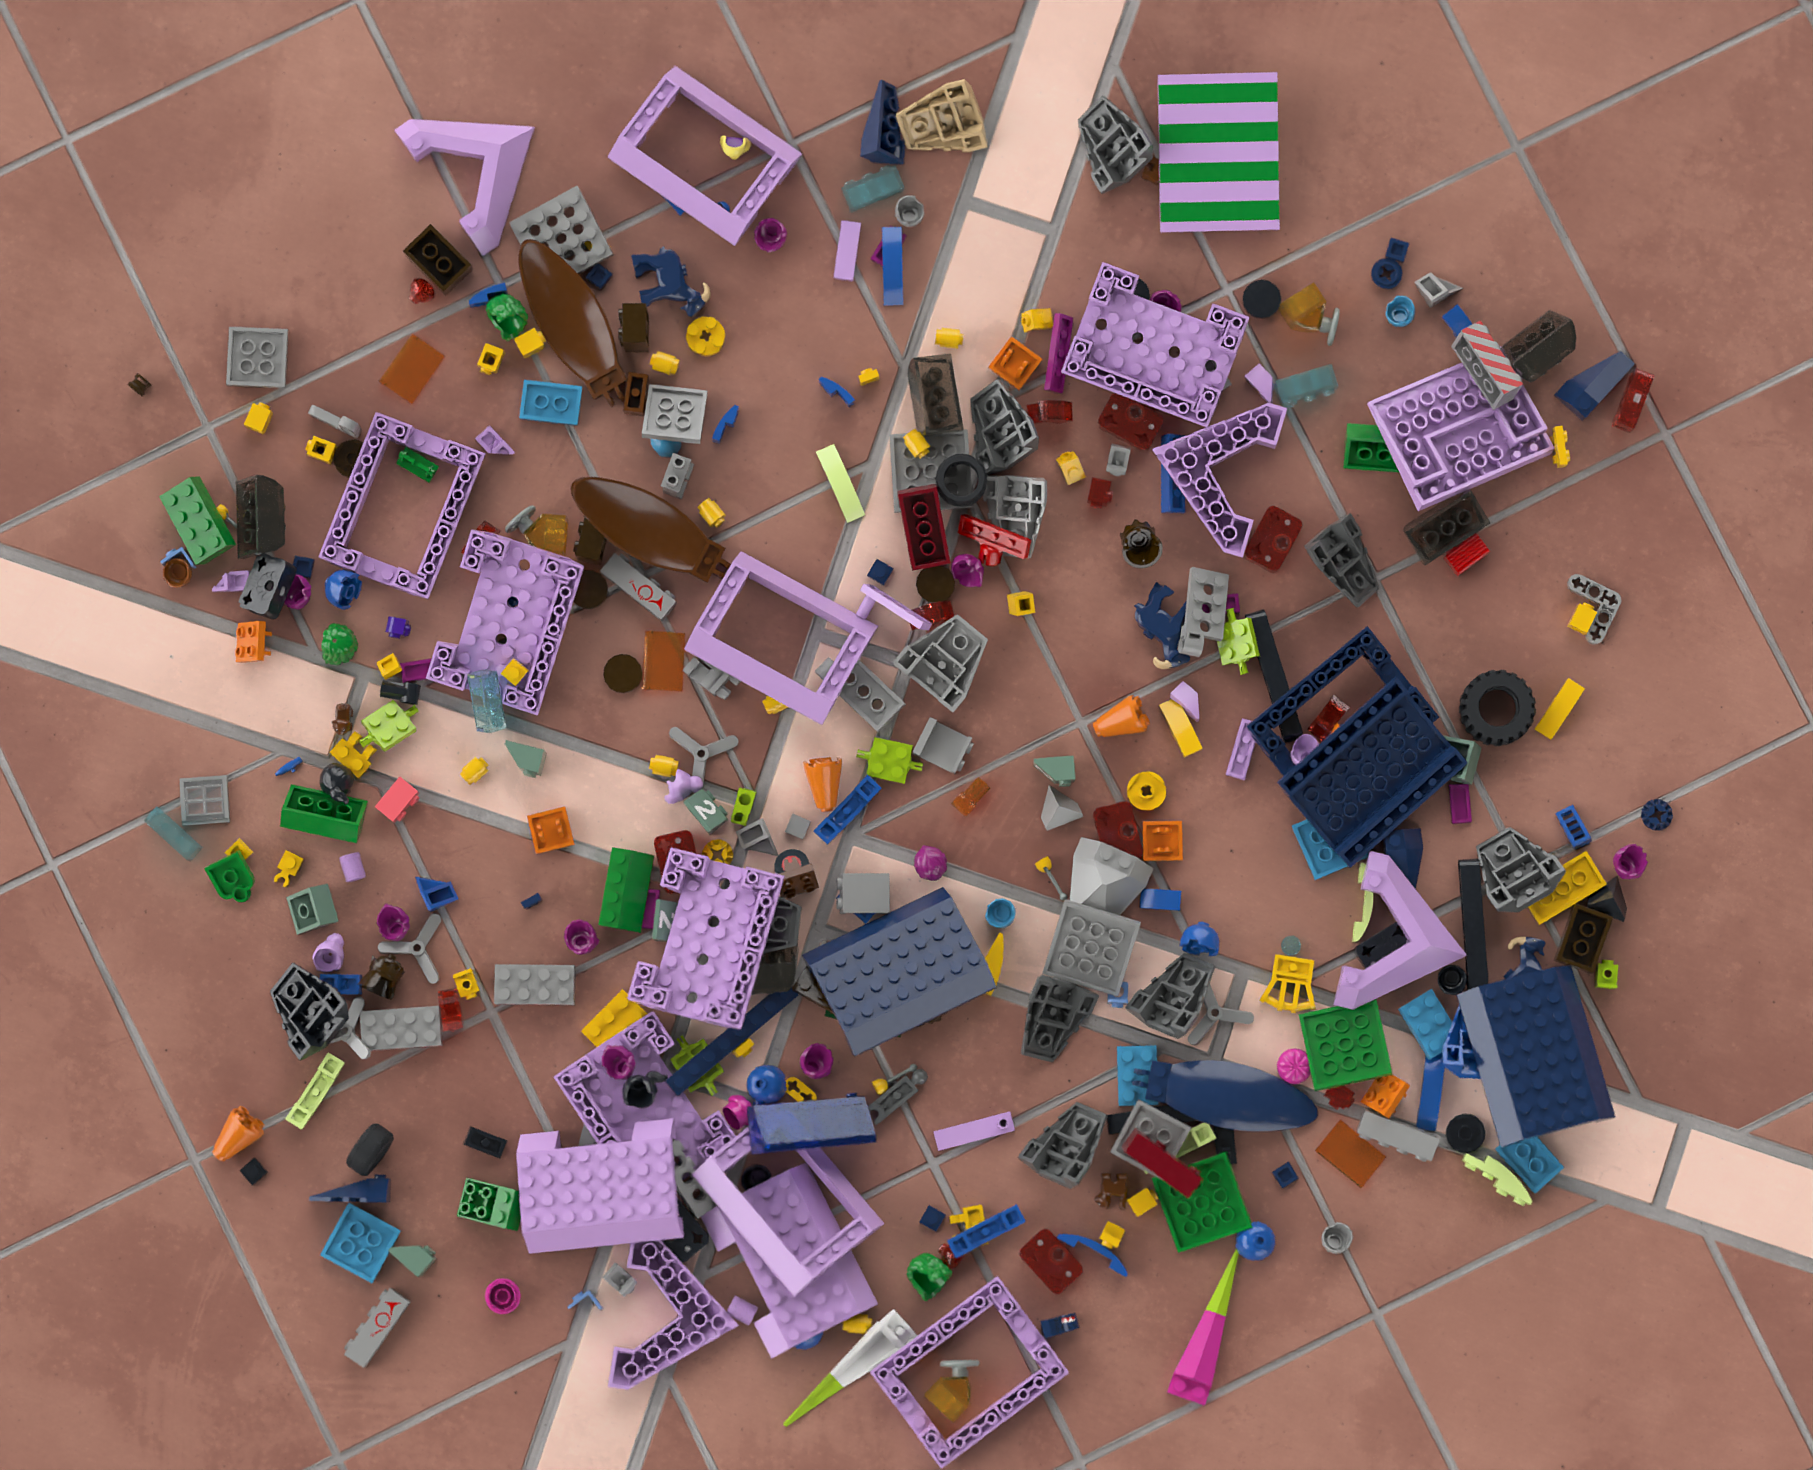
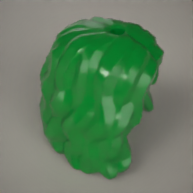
M501 294L487 303L485 309L487 317L492 321L494 327L500 330L502 339L510 341L518 337L527 325L528 314L525 312L521 302L509 294Z
M330 624L323 632V641L321 643L322 659L325 660L326 664L329 663L336 666L352 659L358 649V642L354 632L346 625Z
M923 1253L911 1260L906 1275L913 1284L914 1289L927 1302L928 1299L934 1298L941 1291L953 1272L947 1265L943 1264L941 1259L930 1253Z

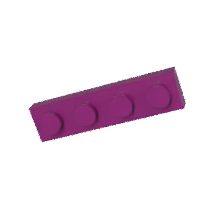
M1055 313L1044 386V390L1056 394H1063L1066 374L1061 373L1069 352L1074 317L1062 313Z

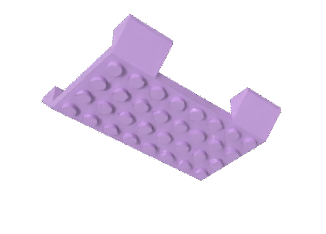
M674 1118L635 1122L632 1140L616 1143L561 1148L560 1131L520 1135L516 1152L522 1233L529 1253L684 1238L683 1220L681 1217H678L672 1144V1139L676 1138Z
M807 1163L791 1168L741 1193L799 1263L803 1262L841 1231ZM718 1206L701 1216L718 1252L735 1243L737 1244L771 1312L754 1322L771 1359L809 1338L878 1305L851 1250L829 1266L821 1276L794 1297Z

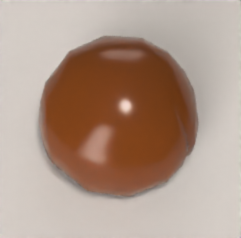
M173 558L166 562L163 568V579L169 587L181 588L191 580L192 568L186 560Z

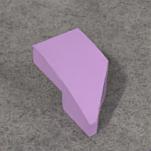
M1258 364L1245 375V378L1267 403L1273 404V378Z
M490 425L475 438L488 453H515Z
M251 571L225 573L221 581L212 588V591H243Z
M1182 681L1170 693V698L1185 708V713L1198 722V693Z

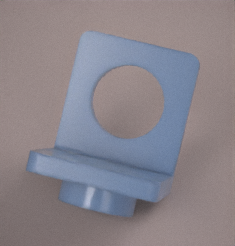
M183 547L178 550L172 549L166 554L167 557L160 561L165 566L169 560L184 554L190 565L194 569L197 568Z
M1122 982L1121 987L1124 990V994L1121 997L1108 994L1107 1004H1112L1113 1008H1123V1005L1128 1004V982Z
M590 1290L585 1294L582 1291L572 1298L574 1302L568 1306L571 1309L589 1295L600 1310L603 1309Z

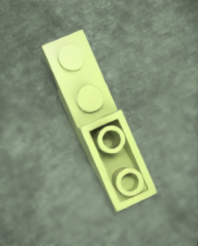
M1468 1153L1464 1154L1461 1161L1465 1162V1167L1472 1171L1476 1169L1482 1171V1176L1489 1180L1496 1179L1493 1186L1497 1188V1193L1505 1197L1508 1194L1514 1197L1513 1201L1522 1206L1525 1203L1528 1205L1532 1203L1522 1183L1500 1162L1490 1156H1486L1484 1161H1481Z

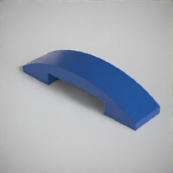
M882 227L884 306L903 305L902 227Z
M867 775L813 832L828 845L882 788Z
M1442 1053L1430 1060L1425 1055L1420 1104L1416 1127L1423 1130L1436 1131L1445 1069Z
M1016 1204L947 1240V1243L955 1258H958L1026 1221Z
M1057 1235L1056 1238L1072 1247H1075L1079 1241L1111 1259L1112 1261L1108 1267L1127 1277L1128 1273L1123 1264L1106 1247L1079 1235Z

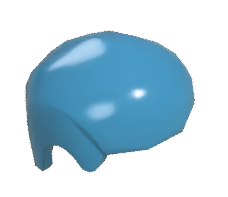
M1395 296L1394 300L1387 304L1385 316L1393 326L1404 327L1413 321L1415 306L1408 297Z
M650 439L652 448L661 457H672L673 453L677 454L681 449V442Z
M1004 898L995 899L987 906L985 918L995 928H1006L1013 923L1016 909L1010 901Z

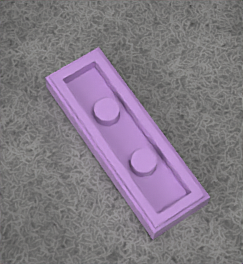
M841 221L834 279L853 281L861 223Z
M1243 718L1226 771L1227 776L1240 780H1245L1256 743L1246 727L1252 721Z

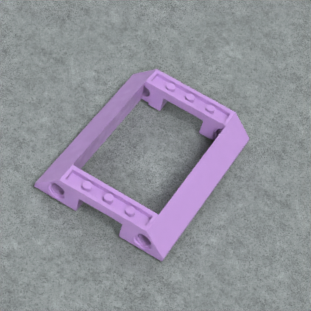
M675 66L663 76L619 135L608 158L735 246L757 217L761 206L775 187L783 182L802 156V153ZM679 91L683 96L744 138H748L751 143L772 157L732 213L637 149L645 141L647 132L665 108H669L672 105Z
M376 412L318 557L340 568L353 571L361 576L408 594L429 599L485 453L451 440L447 441L415 429L412 425ZM389 440L459 467L417 575L401 567L397 568L365 556L359 551L347 549Z
M741 551L732 562L701 615L684 650L823 725L858 659L860 660L878 626ZM748 575L753 581L850 633L816 693L713 637L719 630L721 622L735 597L744 587Z
M783 1103L767 1111L710 1156L692 1174L794 1297L821 1276L829 1266L849 1250L857 1247L884 1225L883 1221ZM779 1128H781L780 1132L854 1218V1221L801 1263L798 1262L724 1174V1172L727 1173L741 1158L763 1141L765 1143L774 1136Z
M998 1276L870 1371L941 1469L1069 1373ZM994 1304L1040 1366V1369L947 1439H944L898 1375Z

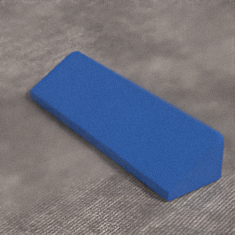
M1162 435L1161 446L1185 435ZM1161 463V512L1185 513V496Z

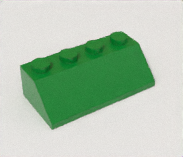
M1347 423L1343 469L1399 472L1377 425Z
M291 784L281 810L280 827L357 843L362 830L368 801L348 797L349 803L346 805L343 802L335 801L323 791Z
M612 847L598 925L641 933L655 855Z

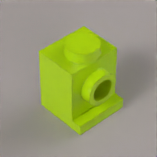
M1602 960V963L1596 965L1595 988H1617L1618 965H1615L1613 960ZM1606 970H1609L1611 972V976L1609 978H1607L1604 975V972Z

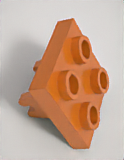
M1011 336L988 366V369L1020 391L1043 359Z
M265 621L238 623L236 630L237 647L235 649L236 662L264 661V656H271L270 651H264L265 637L272 636V632L265 631Z
M565 806L527 816L536 854L575 845Z
M1182 821L1142 822L1143 861H1183Z
M1394 1075L1375 1078L1360 1102L1381 1115L1390 1118L1392 1114L1395 1115L1397 1112L1395 1108L1403 1097L1406 1098V1092L1410 1085Z

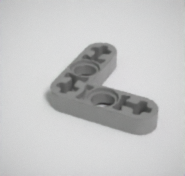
M312 405L308 412L312 417L358 439L362 432V428L357 422L345 416L339 418L315 405Z
M1574 574L1567 582L1569 590L1599 605L1597 614L1588 633L1585 635L1588 643L1597 645L1604 639L1621 604V597L1617 592L1580 574ZM1578 578L1580 580L1579 583L1583 586L1586 585V582L1589 583L1585 593L1581 592L1584 588L1580 586L1574 588L1572 580L1575 581ZM1591 587L1599 589L1600 594L1598 597L1590 596L1589 589ZM1605 591L1607 592L1605 596L1608 598L1614 596L1617 604L1609 605V600L1604 598L1601 602L1599 599ZM1600 613L1608 615L1609 620L1607 623L1599 622L1598 615ZM1594 623L1599 627L1605 628L1604 631L1600 629L1598 632L1600 639L1592 640L1590 632H1595L1597 626H1593Z

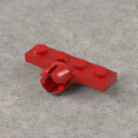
M968 514L961 515L957 533L980 543L978 559L981 564H984V560H986V566L1001 564L1003 551L1022 559L1028 558L1031 539Z

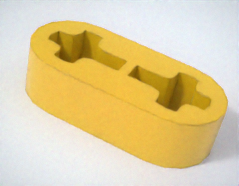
M790 1077L786 1080V1092L804 1107L810 1108L815 1105L817 1097L810 1088L795 1077ZM789 1081L792 1083L794 1081L797 1082L796 1086L800 1089L799 1093L795 1090H788ZM802 1092L806 1095L812 1094L811 1099L813 1102L805 1104L803 1102L804 1098L800 1094Z

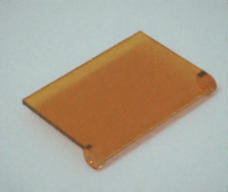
M411 334L379 382L412 404L445 356L414 334Z
M645 631L642 690L682 692L685 633Z
M1342 1120L1337 1122L1315 1150L1360 1188L1365 1185L1386 1158L1369 1142L1359 1137V1134Z

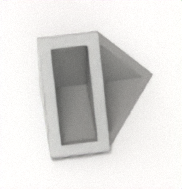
M1431 272L1414 282L1430 308L1463 289L1434 276Z
M1050 785L1048 786L1041 815L1042 822L1047 831L1084 817L1078 803Z
M763 818L736 831L743 850L749 849L779 856Z

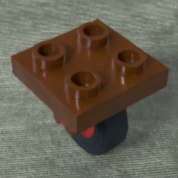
M789 849L779 854L774 867L776 874L784 876L780 891L782 898L790 899L798 894L810 893L819 888L812 863L809 864V860L803 852Z

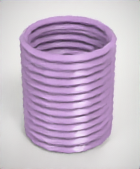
M359 852L339 858L346 882H353L366 877Z
M735 1296L727 1313L749 1326L758 1307Z

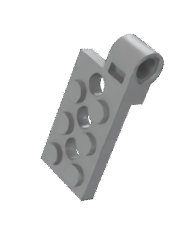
M1196 567L1190 568L1185 622L1181 627V637L1178 645L1179 653L1200 657L1203 651L1204 638L1215 641L1223 640L1229 574ZM1204 586L1211 588V595L1204 592ZM1202 604H1206L1210 608V613H1205L1202 610ZM1200 623L1207 625L1208 632L1201 630Z
M829 657L815 670L822 680H824L834 662ZM858 659L851 672L855 675L854 682H845L839 696L879 733L906 704ZM861 687H868V695L860 696L858 693ZM875 700L883 702L881 709L876 710L872 707Z

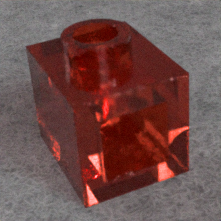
M1092 477L1087 500L1091 507L1102 509V506L1106 507L1107 502H1111L1113 491L1110 490L1111 481Z
M1345 1085L1329 1088L1323 1095L1329 1100L1328 1104L1335 1110L1339 1108L1343 1110L1345 1107L1349 1109L1355 1101L1353 1098L1355 1093Z

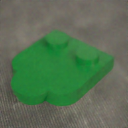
M240 850L204 868L221 898H234L237 902L243 903L251 897V888L255 883V877Z

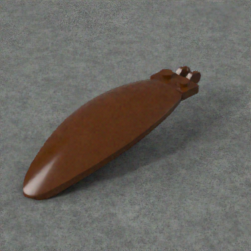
M524 240L519 249V269L527 301L540 331L560 360L577 377L584 381L592 398L596 400L604 395L611 408L614 407L615 402L608 392L615 389L618 398L624 401L625 396L619 386L627 382V377L618 363L614 336L604 310L586 282L564 259L537 240Z
M582 477L576 479L571 484L573 500L586 519L602 536L628 555L655 567L690 573L708 583L712 574L722 579L724 578L725 573L715 569L718 563L727 569L731 566V563L721 558L726 549L725 547L708 539L684 513L661 497L640 487L607 478Z

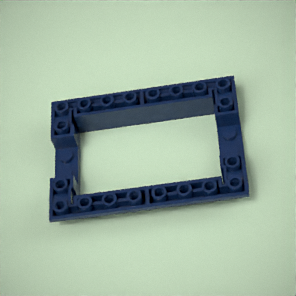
M1368 626L1246 726L1254 741L1282 776L1286 775L1296 765L1292 761L1291 753L1285 747L1286 744L1272 729L1280 725L1362 656L1385 685L1396 676L1432 723L1439 718L1419 690L1409 683L1390 659L1392 656Z

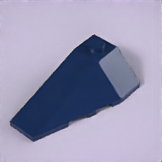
M884 80L879 81L861 140L860 156L873 163L902 165L905 159V141L901 140L900 127L896 118L897 111L899 110L896 86Z
M1619 351L1567 380L1554 396L1583 421L1635 363L1623 352Z
M1421 828L1391 831L1382 839L1384 854L1391 857L1416 889L1423 853Z
M374 1174V1178H368L310 1196L309 1201L390 1203L391 1179H386V1175Z

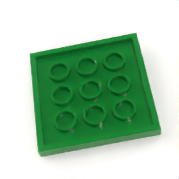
M1377 999L1355 1009L1335 1006L1299 1014L1315 1091L1393 1075Z
M1227 1152L1188 1165L1189 1167L1192 1165L1199 1170L1202 1181L1189 1198L1156 1176L1151 1178L1178 1253L1252 1228V1222Z

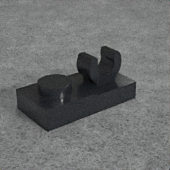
M470 1126L463 1145L500 1159L507 1140Z
M1213 1126L1216 1139H1214L1216 1155L1227 1152L1230 1163L1237 1164L1234 1130Z

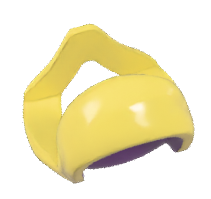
M726 136L720 138V144L724 153L730 156L731 159H738L751 146V141L748 138Z

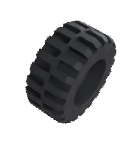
M1490 670L1478 675L1466 686L1460 698V720L1466 727V732L1470 733L1476 741L1479 740L1488 746L1508 745L1517 741L1528 731L1536 715V700L1532 696L1533 691L1531 687L1528 688L1523 678L1520 679L1517 677V674L1513 672L1508 673L1506 670ZM1502 690L1513 698L1516 711L1513 719L1508 724L1492 726L1481 717L1479 703L1487 692Z

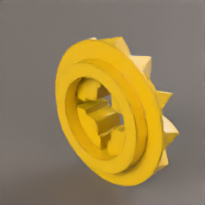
M721 839L711 840L702 850V855L712 860L714 854L711 849L718 852L723 848L721 856L724 861L718 858L713 861L730 865L733 860L731 846Z

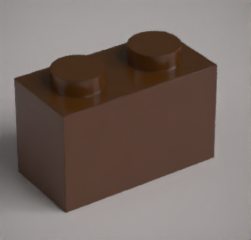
M628 372L623 408L624 414L644 416L649 382L648 374Z

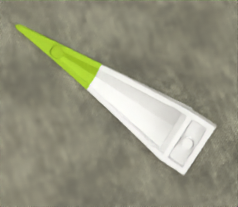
M893 1309L880 1322L877 1321L783 1425L785 1427L790 1425L828 1397L870 1372L918 1335Z

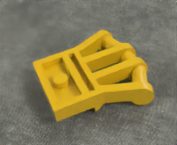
M1275 954L1271 981L1259 1001L1268 1003L1275 1007L1277 1011L1289 1010L1295 1014L1298 1011L1307 1009L1311 1011L1316 1010L1311 989L1315 960ZM1276 981H1281L1279 1000L1269 995ZM1287 982L1295 984L1292 1003L1284 1002ZM1300 984L1305 985L1308 997L1307 1002L1298 1003Z

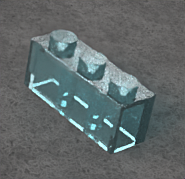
M887 165L880 168L878 173L873 174L870 172L863 175L861 180L856 182L850 180L844 183L841 191L850 212L904 191V185L896 166L891 167Z
M1332 364L1282 378L1274 383L1280 405H1286V407L1298 404L1297 401L1305 399V402L1314 400L1316 395L1322 393L1324 396L1331 395L1338 388Z
M479 670L467 674L477 731L493 733L505 729L506 722L497 671Z
M158 806L143 820L188 861H191L203 848L201 844Z

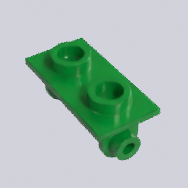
M407 447L399 453V458L396 462L399 466L430 483L439 468L438 465Z

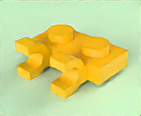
M1555 426L1552 429L1553 436L1549 437L1555 446L1556 455L1552 456L1553 464H1557L1558 468L1566 467L1570 461V452L1565 447V443L1568 441L1566 430L1563 431V426Z
M354 731L348 741L342 738L329 753L360 779L372 765L369 759L377 749L369 744L362 754L358 752L354 746L362 739V736Z
M982 1205L962 1208L963 1214L949 1216L950 1224L964 1222L966 1230L985 1220Z

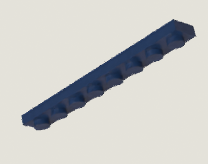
M787 980L784 981L746 1013L742 1029L728 1028L665 1080L666 1084L678 1097L797 998L799 994L792 991V986Z

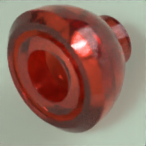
M415 278L412 281L409 299L413 303H425L435 297L433 287L426 280Z
M946 1243L942 1244L938 1251L941 1254L943 1264L947 1265L949 1269L958 1266L964 1257L962 1255L955 1258L951 1248Z

